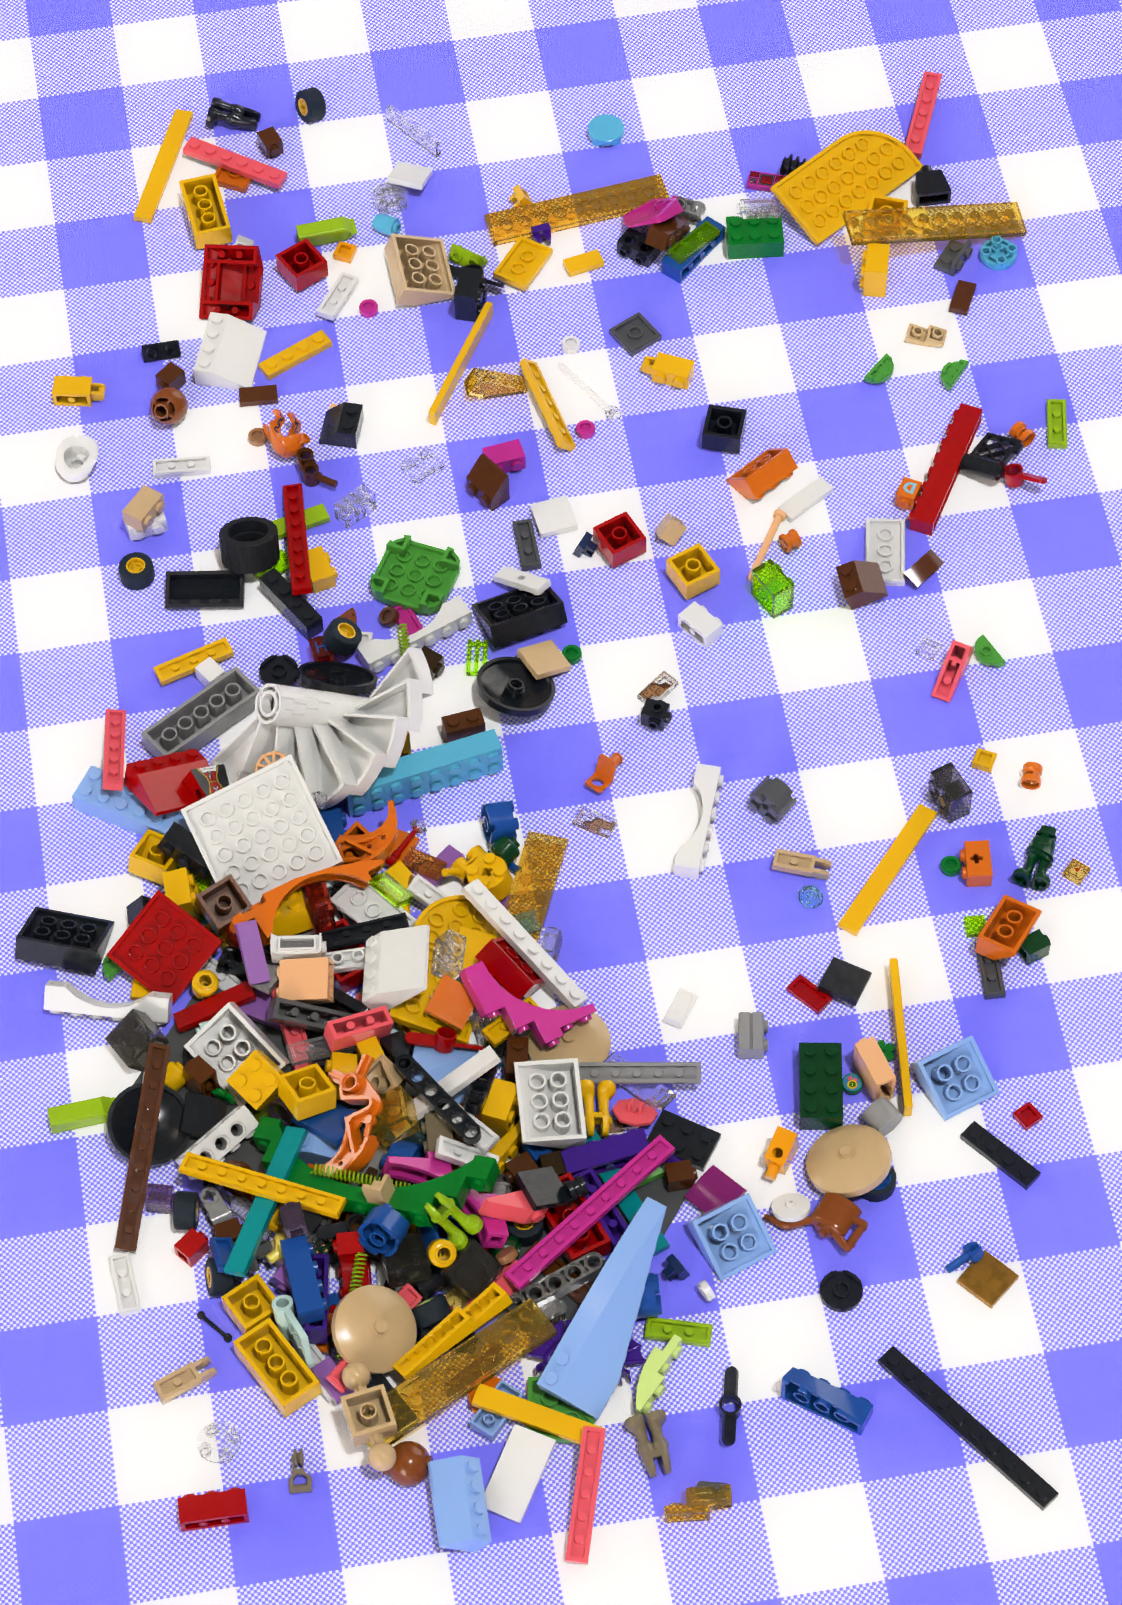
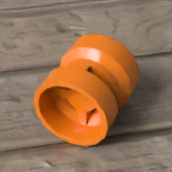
M1018 421L1011 427L1009 436L1013 439L1021 440L1025 448L1033 442L1036 433L1032 429H1028L1023 421Z
M1027 762L1023 765L1022 787L1029 790L1040 788V776L1043 771L1041 764Z

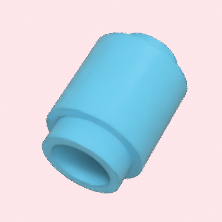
M377 214L373 219L372 226L378 232L391 235V233L398 234L401 230V223L398 218L386 214Z

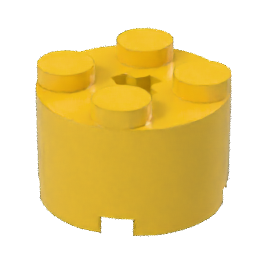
M487 853L467 867L469 883L478 878L498 901L504 899L510 893L513 878L505 861L499 856H496L494 853Z

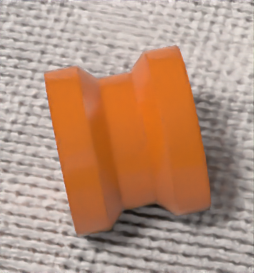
M795 529L789 530L787 534L778 536L779 543L786 553L791 552L794 547L799 548L802 546L801 538Z

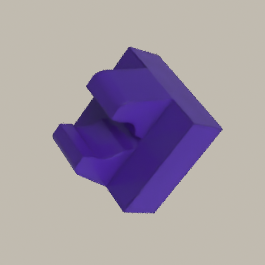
M549 222L531 227V240L542 244V241L547 240L548 244H551V227Z

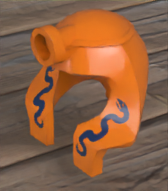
M274 409L272 412L275 415V419L270 421L269 426L264 423L262 429L275 453L283 458L297 456V451L303 448L304 444L310 442V438L305 433L300 434L301 422L291 412L286 413L292 423L291 429L286 437L281 435V426L285 423V417L281 410Z

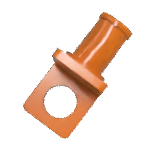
M614 752L610 757L600 754L595 773L585 781V785L598 793H602L613 783L616 767L622 763L623 757L617 752ZM599 780L603 782V785L596 786L592 781Z

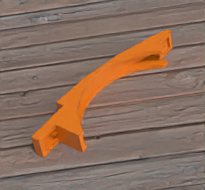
M383 859L355 862L329 867L295 878L263 893L260 902L251 906L250 911L244 914L240 912L232 918L229 928L233 934H236L234 926L236 923L256 920L260 938L264 945L270 942L271 933L273 934V922L278 908L293 892L305 885L329 880L347 882L365 889L369 886L368 882L372 880L371 876L382 870L385 862Z

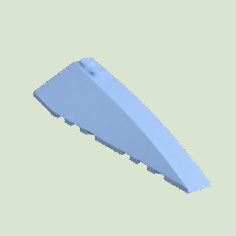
M649 1197L645 1199L603 1266L536 1383L540 1390L596 1420L600 1418L620 1382L623 1364L626 1360L629 1342L632 1338V1331L637 1320L647 1276L651 1268V1261L656 1250L657 1239L667 1206Z

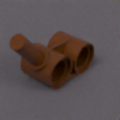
M303 447L297 451L298 469L306 486L315 487L321 482L334 488L337 487V480L324 476L322 472H319V466L316 464L312 449Z

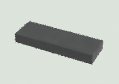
M532 519L512 521L522 571L542 569Z
M976 953L984 999L1005 998L1006 992L999 959L992 960Z

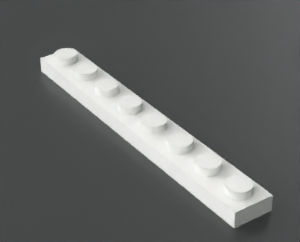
M478 878L463 887L461 893L569 1009H576L588 1000L589 997Z

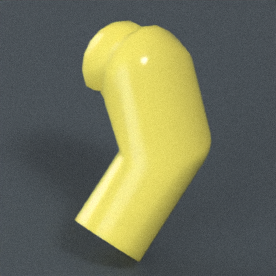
M279 1233L275 1236V1250L266 1255L271 1265L282 1258L280 1240L289 1239L285 1234Z

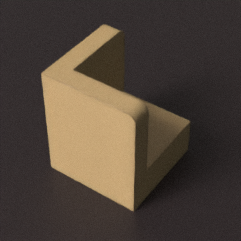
M668 512L655 532L659 538L675 546L687 527L683 521Z
M384 1174L381 1181L374 1180L372 1185L363 1184L361 1189L368 1203L382 1205L389 1203L395 1191V1186L390 1175Z

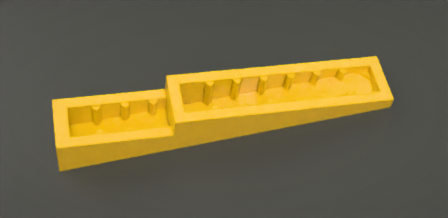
M493 1282L463 1310L459 1307L454 1309L394 1363L392 1367L405 1380H408L513 1303L499 1285Z

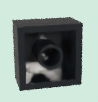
M461 267L454 292L455 319L470 322L477 320L484 306L482 303L486 301L488 293L485 290L487 278H484V270Z
M709 404L702 433V448L740 454L746 428L747 410Z

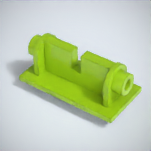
M451 244L448 260L463 267L468 264L487 265L488 260L485 256L473 253L463 248L462 245Z

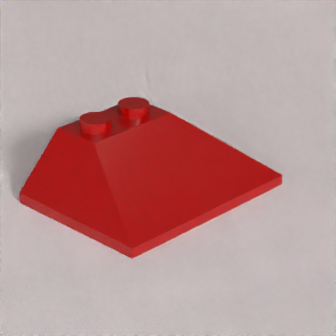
M205 244L199 319H208L210 312L229 314L243 321L254 320L261 306L264 270L259 246Z

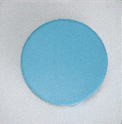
M609 114L593 118L588 125V135L592 140V144L594 146L619 145L624 136L623 122L618 117Z
M999 235L992 236L980 248V260L989 269L1006 270L1016 262L1017 246Z

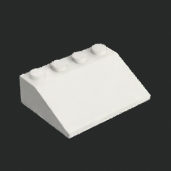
M210 312L193 369L195 384L234 390L252 387L267 331L229 314Z
M421 925L381 931L366 940L362 1003L369 1009L386 1005L387 1009L390 1010L427 989L430 926Z
M228 1002L184 1045L185 1049L194 1058L199 1055L216 1070L218 1084L224 1090L225 1088L228 1089V1093L234 1095V1100L238 1105H246L248 1102L226 1080L254 1050H262L282 1071L291 1064L285 1055L235 1002Z
M578 1058L514 1062L522 1144L561 1149L585 1145L587 1134Z

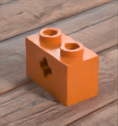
M989 840L964 841V847L960 849V862H964L962 879H966V886H991L993 872Z

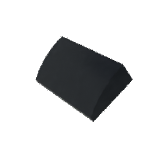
M230 570L166 571L165 609L244 608L246 575Z

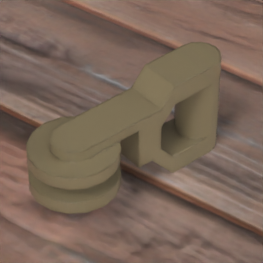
M303 1448L300 1449L299 1453H297V1449H293L292 1476L289 1478L290 1494L312 1492L311 1476L305 1472L304 1468L295 1469V1467H298V1463H300L301 1467L304 1466ZM299 1476H304L307 1479V1483L294 1484V1480Z

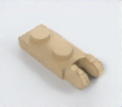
M777 848L772 870L827 880L830 874L822 869H831L832 862L814 855Z
M206 1356L194 1363L190 1362L153 1383V1387L163 1404L202 1384L203 1381H208L215 1377L217 1374L215 1367L205 1370L200 1374L198 1373V1370L204 1369V1367L211 1363L209 1357Z

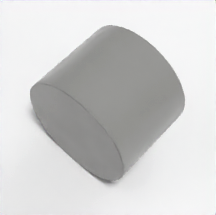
M880 1097L875 1100L862 1115V1119L870 1127L878 1130L884 1136L893 1131L903 1118V1115L887 1097Z

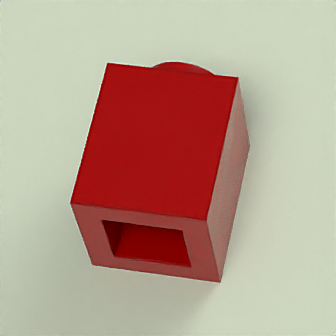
M191 1228L174 1244L175 1253L192 1268L209 1251V1240L203 1232H197Z

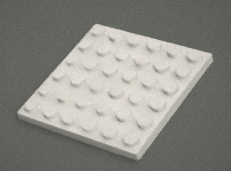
M291 754L181 809L215 883L231 874L252 906L260 902L263 893L284 883L344 863Z

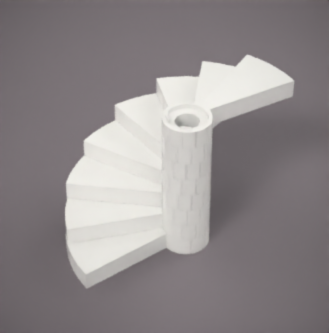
M409 647L370 697L272 683L265 684L260 688L256 696V716L210 762L211 766L224 764L230 785L238 781V779L254 773L255 764L263 754L277 751L284 753L286 756L290 754L293 756L318 809L325 810L341 802L349 794L363 796L374 783L383 767H396L405 744L407 731L420 733L423 698L434 695L430 669L422 649ZM272 756L267 757L272 762ZM276 756L275 762L278 761L281 756ZM263 760V761L261 762V764L267 766L266 761Z

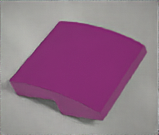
M712 1165L684 1197L705 1213L744 1195L747 1190L716 1166Z

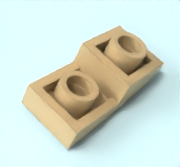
M909 323L904 342L927 347H943L947 330L933 325H929L927 329Z

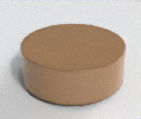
M253 428L248 433V440L252 446H263L268 440L262 428Z
M508 1246L499 1251L495 1258L499 1265H506L516 1259L518 1252L514 1246Z

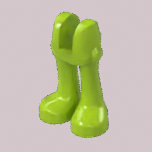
M437 1192L434 1196L438 1199L441 1206L436 1209L427 1202L424 1207L431 1217V1221L438 1223L446 1231L447 1239L455 1245L456 1250H462L468 1244V1237L448 1219V1216L451 1215L471 1235L481 1231L483 1220L475 1214H465L455 1205L453 1198H448L442 1193Z

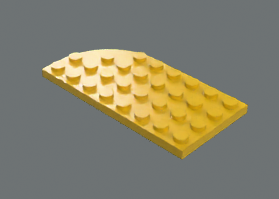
M861 130L848 133L837 139L773 185L770 190L813 243L818 246L866 211L872 194L888 195L917 172L921 171L923 165L911 150L898 139L878 131Z
M454 895L433 902L417 918L414 926H430L427 989L390 1009L389 1014L393 1022L427 1034L435 1035L436 1030L440 1027L451 1028L457 1033L456 1042L469 1043L475 1016L466 1022L462 1031H459L424 1012L430 1001L429 997L434 993L443 974L449 977L451 975L459 927L462 926L495 936L498 933L464 895Z

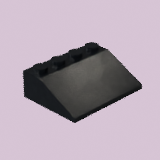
M551 587L547 588L541 595H534L530 592L515 589L471 604L485 635L494 648L504 647L508 643L521 641L528 636L538 635L545 630L559 628L562 624L568 623L564 602Z
M35 907L16 936L15 959L41 963L46 966L63 967L67 970H79L84 973H96L102 963L115 921Z

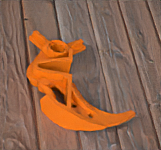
M393 800L387 801L388 816L386 821L373 832L362 835H345V837L339 835L335 844L344 861L341 865L367 860L386 859L395 844L398 834L397 812ZM353 848L364 855L362 857H344L343 852Z
M363 1053L355 1072L351 1071L345 1074L333 1069L332 1072L329 1071L328 1073L330 1076L329 1080L340 1085L339 1094L341 1100L350 1105H368L344 1117L346 1128L342 1144L335 1156L325 1164V1173L328 1166H330L329 1175L333 1166V1176L337 1167L338 1175L340 1169H343L342 1177L345 1169H347L346 1176L349 1170H351V1174L353 1171H359L372 1159L379 1145L376 1136H370L372 1126L377 1123L376 1116L383 1110V1104L379 1094L369 1080L365 1078L374 1060L373 1057ZM362 1123L366 1124L363 1133V1142L360 1132V1127L362 1126ZM308 1163V1166L314 1169L315 1165Z

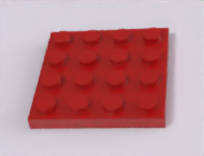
M157 890L106 956L151 992L173 993V1006L191 984L194 975L203 969L223 941L164 893Z

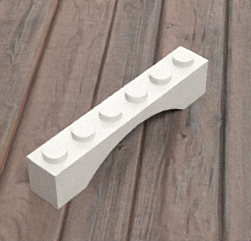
M460 595L443 603L438 614L426 627L409 635L408 639L410 640L408 642L410 644L407 646L420 649L424 645L431 646L436 641L449 637L454 632L472 624V612ZM398 638L386 640L373 639L357 647L358 659L366 669L374 673L380 672L387 666L396 664L401 658Z
M697 763L693 780V791L700 802L702 818L695 833L686 843L678 848L674 876L699 880L700 872L705 870L706 860H703V857L708 855L710 843H707V839L712 838L713 826L710 825L711 821L716 820L717 809H714L715 804H719L721 792H718V789L723 787L724 783L721 767Z
M49 980L45 985L43 1010H50V1013L54 1014L70 1012L73 1016L89 1014L93 1018L107 1016L113 1020H124L126 1018L132 1019L136 1023L153 1021L155 1025H164L172 1018L173 993L152 991L134 1001L109 1003L87 996L71 982Z

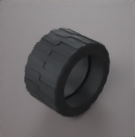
M241 517L231 520L220 529L221 560L226 569L238 574H257L271 569L280 560L278 529L272 521L260 517Z

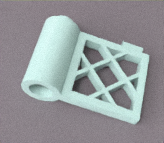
M289 1295L275 1297L272 1301V1309L277 1328L287 1341H291L309 1369L314 1367L308 1336L298 1322L293 1298Z

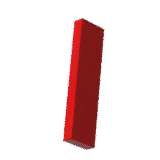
M247 980L180 1010L173 1015L177 1028L182 1033L198 1026L201 1022L211 1020L228 1002H235L240 1007L256 1000L257 997L254 988L249 986Z

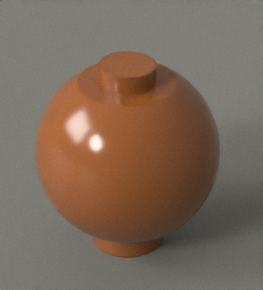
M161 388L153 394L150 400L151 414L161 424H177L187 414V399L176 388Z
M404 1441L395 1445L393 1448L396 1451V1462L391 1469L383 1471V1474H389L393 1481L402 1486H415L423 1482L429 1474L428 1462L433 1461L432 1455H429L424 1446L414 1441Z

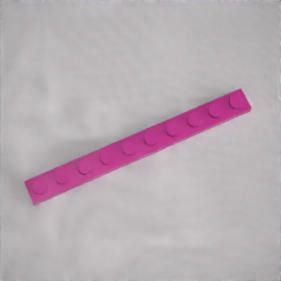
M661 1135L657 1136L504 1273L505 1278L521 1291L674 1154L675 1147Z

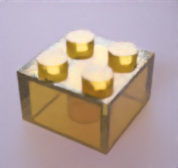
M402 1086L380 1095L383 1110L376 1116L377 1123L372 1126L370 1136H376L379 1146L384 1149L392 1145V1143H396L420 1131L414 1100Z

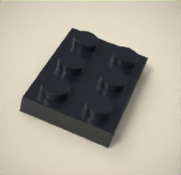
M663 1109L647 1138L650 1144L657 1136L661 1135L675 1147L673 1155H676V1158L681 1160L690 1159L692 1167H696L697 1170L704 1172L721 1139V1133Z

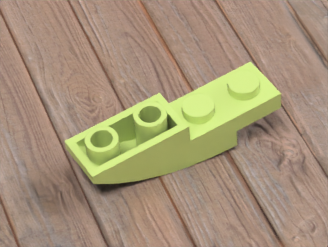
M676 1334L673 1335L663 1350L654 1347L643 1366L637 1385L636 1415L643 1416L650 1413L654 1405L653 1401L656 1397L660 1398L666 1389L664 1376L670 1370V1363L673 1359L677 1360L683 1351L682 1338Z

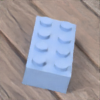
M502 1379L495 1387V1389L524 1399L523 1392ZM479 1408L469 1424L471 1429L493 1442L509 1419Z

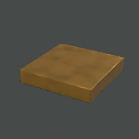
M984 1250L981 1260L977 1263L973 1262L957 1279V1283L992 1309L1018 1280L1019 1275Z

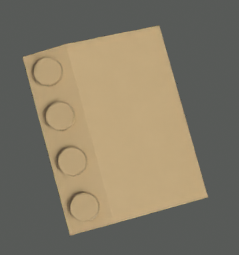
M391 233L384 250L397 305L418 306L454 298L455 286L443 239Z

